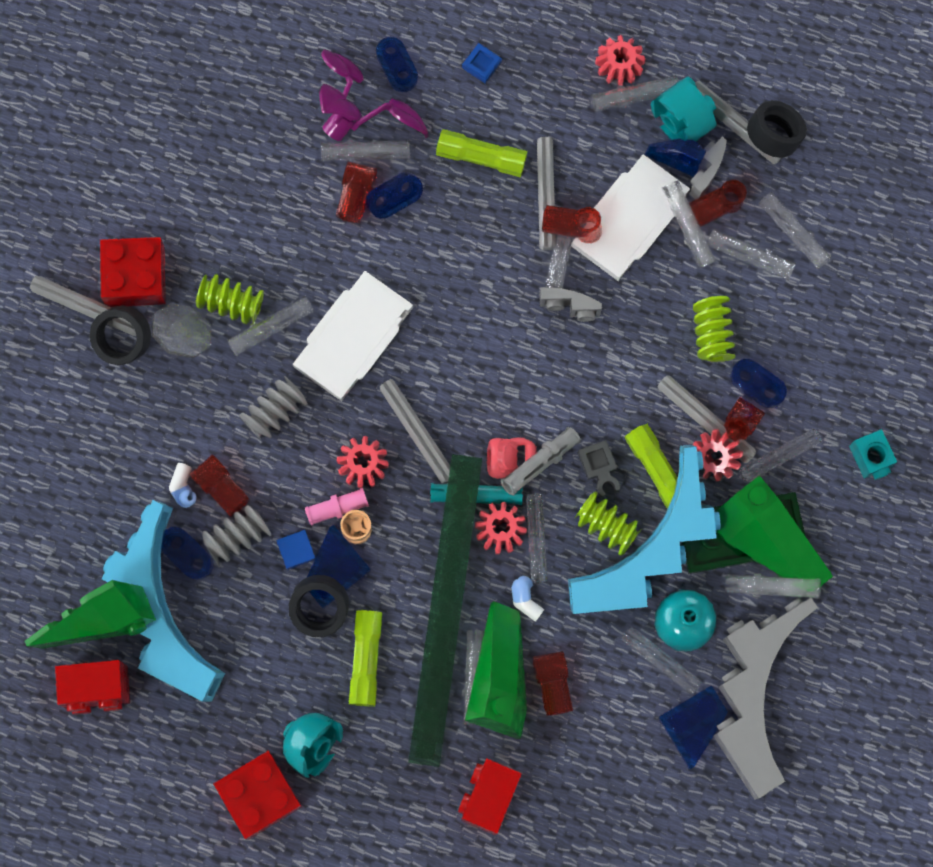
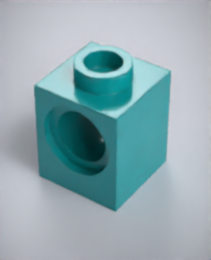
M882 429L854 440L849 446L864 479L873 476L874 480L883 478L892 473L890 468L897 463ZM868 451L877 452L880 456V463L871 462L867 455Z

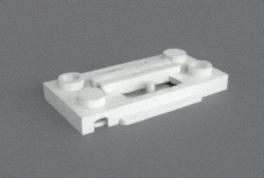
M643 154L628 173L624 172L619 176L586 217V226L574 239L571 247L619 281L632 263L643 257L677 213L676 208L687 196L690 188Z
M364 271L350 291L345 290L342 292L308 336V345L295 360L293 367L342 402L355 383L365 377L397 335L399 326L413 309V304Z

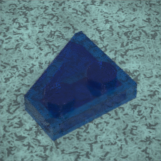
M674 139L649 144L644 155L694 177L701 168L706 150L702 149V146L693 140Z
M333 524L326 534L307 577L312 575L329 576L336 579L347 591L368 574L371 569ZM323 590L309 591L322 609H325L335 600L331 594Z
M711 685L658 717L689 770L697 764L718 730L717 725L723 722L728 711Z

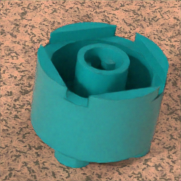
M688 76L651 101V109L655 119L660 116L664 123L660 128L680 148L684 145L685 148H688L717 126L713 113L716 110L715 102L709 95L703 96L697 89L695 82Z

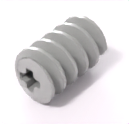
M284 376L286 383L281 380L275 381L278 391L271 388L266 390L269 400L262 396L257 398L260 408L253 404L248 406L251 416L245 413L239 414L244 424L260 440L261 435L269 439L272 438L269 430L270 427L277 430L281 429L278 422L279 418L286 422L290 421L287 414L288 410L296 414L299 413L296 406L297 402L305 406L308 404L302 392L286 376Z
M249 505L244 507L245 517L238 511L234 513L235 523L225 518L223 520L224 530L217 524L213 525L214 536L207 531L202 532L203 543L218 567H220L218 557L223 558L226 562L230 561V550L236 555L241 554L240 544L250 549L251 537L260 543L262 541L261 531L271 536V532L258 511Z

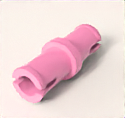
M360 488V490L339 497L336 494L332 495L330 500L305 507V511L312 526L334 517L340 519L343 517V514L351 510L369 507L364 489Z

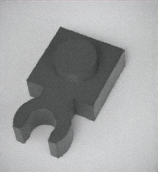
M607 440L578 450L577 454L587 479L597 478L596 492H598V496L600 498L605 496L604 484H611L615 493L619 492V481L610 475V472L617 470V466Z

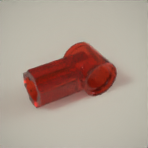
M351 161L347 162L342 180L343 190L336 211L337 218L351 223H361L368 195L373 191L372 182L376 181L377 168Z
M729 180L722 187L688 203L686 208L693 223L697 228H700L728 213H735L740 210L745 201L747 190L742 182ZM733 192L738 196L739 200L735 202L729 201L724 194Z
M546 205L543 214L542 232L576 237L581 242L594 243L602 235L601 215L596 209L591 207L576 210ZM586 222L596 224L590 229L581 227Z
M739 397L726 417L727 421L724 424L727 432L726 436L733 441L739 439L746 440L749 435H752L765 412Z
M213 454L189 474L194 482L200 485L205 494L209 493L229 517H232L235 512H239L250 501L244 491L229 477L230 473Z
M559 651L533 656V666L536 668L537 673L535 675L536 681L541 687L546 716L572 712L573 708L567 678L569 677L564 652Z

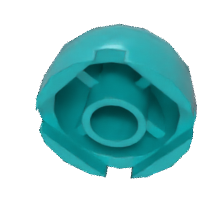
M679 590L670 593L660 602L655 612L654 625L658 637L666 645L676 651L690 652L700 649L712 638L716 629L717 616L713 604L704 595L693 590Z
M308 713L297 718L295 721H291L283 733V754L287 762L295 771L306 778H309V774L314 777L319 775L327 768L335 755H327L335 741L337 740L340 743L342 741L343 727L341 723L320 713Z

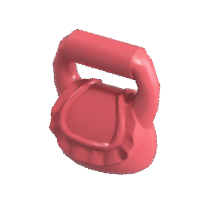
M525 438L491 439L487 448V472L489 476L496 479L507 477L518 468V446H525V461L537 453V446Z

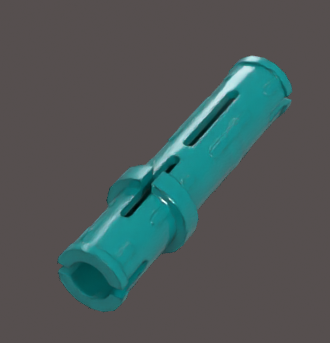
M458 481V484L431 483L430 503L448 502L464 506V503L501 504L506 502V504L522 505L523 494L521 493L523 492V487L512 496L502 486L465 485V482Z

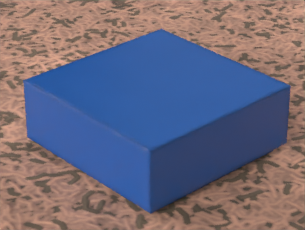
M478 43L463 62L462 68L483 83H486L502 63V58Z
M305 530L276 540L287 570L316 560Z

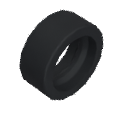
M770 100L763 102L748 121L747 131L753 144L763 153L772 157L784 158L791 156L806 137L807 128L804 119L793 107L781 101ZM765 120L772 121L781 126L789 138L775 134L769 129Z
M122 305L112 307L99 314L91 325L89 338L91 346L99 358L106 363L118 366L129 364L144 355L150 345L151 330L148 321L142 313L135 308ZM123 318L130 322L135 329L136 344L129 352H116L107 343L104 334L105 326L112 319Z
M312 575L303 579L295 587L288 604L289 617L293 625L301 633L311 637H326L334 634L343 625L349 609V597L344 586L336 579L326 575ZM311 590L328 592L335 598L337 603L335 616L326 622H315L308 619L301 610L303 596Z

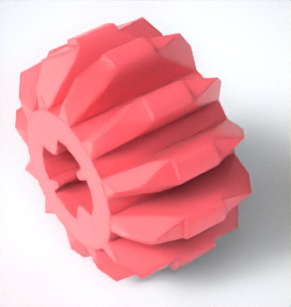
M622 35L618 36L617 42L609 37L606 40V46L601 45L599 47V56L596 57L595 64L600 66L598 70L599 76L608 74L606 80L608 84L615 78L618 79L617 84L620 87L623 85L624 78L632 84L635 76H641L643 72L641 66L645 64V56L640 55L643 50L641 45L633 47V37L628 42H623ZM619 58H623V59H624V60H622V63H618V62H617V61L619 60Z
M714 429L711 436L704 432L700 435L701 441L693 443L697 447V451L702 452L703 468L705 469L703 478H709L713 472L715 481H720L723 475L730 478L733 476L732 469L738 470L741 467L740 462L736 459L743 456V451L734 450L740 442L737 439L730 443L728 441L731 436L730 432H725L721 437L719 430ZM720 451L723 456L714 460L711 454Z
M363 436L362 444L360 445L357 444L355 438L350 439L352 449L343 445L341 451L346 456L337 457V463L344 465L338 470L341 476L349 474L346 479V483L349 485L357 478L358 488H363L364 480L368 479L371 487L375 486L373 476L384 479L385 474L380 469L389 467V462L382 460L387 455L386 449L377 451L380 445L377 440L373 441L369 446L367 436ZM363 456L365 460L370 459L371 461H367L368 466L363 468L361 464H358L357 458Z
M506 502L501 503L499 511H497L493 503L489 504L490 514L481 510L479 516L483 521L475 522V528L483 530L476 535L477 540L482 541L488 538L484 544V549L488 550L492 544H495V554L498 555L501 553V545H505L508 553L513 552L511 541L521 546L523 540L518 535H525L527 533V528L518 526L525 522V517L518 516L514 518L518 508L514 506L507 512ZM503 522L507 524V533L501 531L499 534L495 533V523L501 525Z

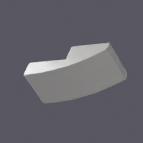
M723 136L716 144L711 141L700 154L703 156L700 164L702 169L690 181L692 188L689 193L697 201L706 193L717 174L727 142Z
M541 287L540 307L547 306L549 311H560L565 306H570V317H577V320L581 322L593 321L595 317H600L602 303L589 296L560 288Z

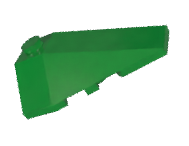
M760 475L715 511L719 512L721 524L720 530L716 531L727 544L741 550L758 564L769 568L778 577L806 595H811L833 577L780 499Z
M111 580L79 600L81 603L80 607L66 609L62 612L63 620L46 624L26 639L25 643L27 647L43 649L128 634L133 636L144 632L147 629L146 625L156 619L142 586Z
M493 601L490 604L465 721L516 739H521L527 712L520 611Z

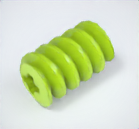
M206 274L198 289L196 306L199 309H203L207 305V310L211 313L218 309L220 316L224 317L230 312L231 320H237L241 316L243 324H248L251 320L254 323L262 306L264 290L261 289L256 296H253L252 286L250 285L245 292H241V282H237L232 289L230 288L229 278H226L222 285H220L218 274H215L210 281L207 280Z
M712 296L693 304V311L697 313L694 316V322L698 325L695 328V334L700 336L696 340V345L701 348L697 351L699 359L711 362H724L736 357L735 354L727 353L728 349L735 347V343L726 342L725 340L734 335L733 331L724 329V327L733 323L731 319L723 318V315L731 313V308L722 307L723 303L730 301V298L727 296Z
M595 491L589 496L575 516V518L580 516L578 526L582 528L589 523L588 534L592 535L599 530L598 541L602 542L609 537L608 548L612 549L619 544L618 555L622 556L641 532V530L636 531L638 520L635 519L627 524L628 513L625 512L617 517L618 506L615 505L607 510L608 499L605 498L597 503L598 492Z

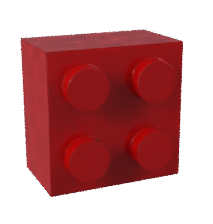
M161 237L100 240L101 299L105 305L116 307L122 305L166 304L165 247Z
M120 660L55 666L57 705L67 709V712H72L74 715L91 713V707H99V709L104 711L123 710L122 704H130L128 666Z
M269 750L213 783L246 840L251 839L302 808L301 803Z
M487 758L484 765L477 763L470 783L475 784L471 795L464 794L458 812L463 814L461 821L497 835L522 773Z

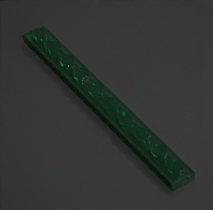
M452 454L408 763L434 767L440 766L482 458Z

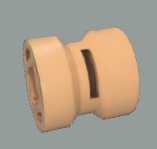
M351 510L342 517L340 523L341 531L346 541L356 545L362 544L370 538L372 532L371 520L364 511Z

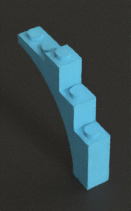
M680 446L679 473L675 492L665 516L652 535L635 552L614 566L591 575L568 579L570 607L573 614L648 607L647 598H652L650 580H645V576L682 573L681 564H686L685 547L680 546V542L716 538V530H720L721 527L719 512H714V507L711 505H701V501L706 500L704 482H699V470H703V457L701 451L697 452L696 446Z
M152 500L151 505H147L142 512V523L138 532H135L129 539L127 554L115 551L113 555L109 556L103 567L105 573L102 580L106 582L115 580L142 586L156 620L146 625L147 629L140 633L151 639V642L146 644L140 653L139 659L141 663L138 669L202 702H212L225 673L207 662L189 645L173 620L166 603L161 580V551L165 529L173 508L162 502Z

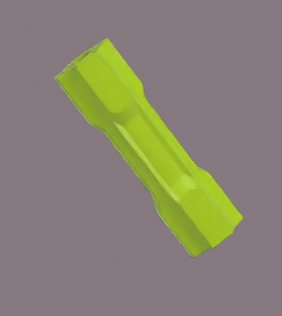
M442 129L436 148L437 156L479 164L517 177L522 176L528 152L510 146H498L468 138L464 134Z
M647 423L635 428L625 435L624 438L635 457L644 465L658 489L661 500L668 509L675 492L678 477L661 451L659 441Z
M356 610L355 647L349 705L375 707L376 675L382 612Z

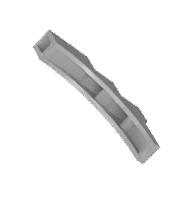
M799 597L784 607L787 613L777 618L773 614L760 622L761 630H759L753 620L747 624L740 620L727 629L729 635L723 639L743 671L740 673L738 668H735L722 677L725 683L718 688L738 717V720L735 721L731 716L717 725L720 732L713 735V737L754 800L761 798L785 782L773 759L766 736L764 719L765 689L772 663L784 640L799 622L818 608L812 598L803 602Z

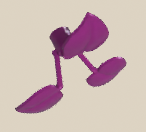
M326 49L321 52V56L327 66L346 79L343 93L328 84H323L320 88L321 111L323 114H332L322 127L328 136L336 141H342L350 129L356 131L360 125L384 110H388L396 119L424 134L425 138H428L427 128L419 114L409 105L394 98H391L389 103L382 104L362 117L357 106L346 99L353 80L358 83H362L364 80L361 70L351 60L340 54Z

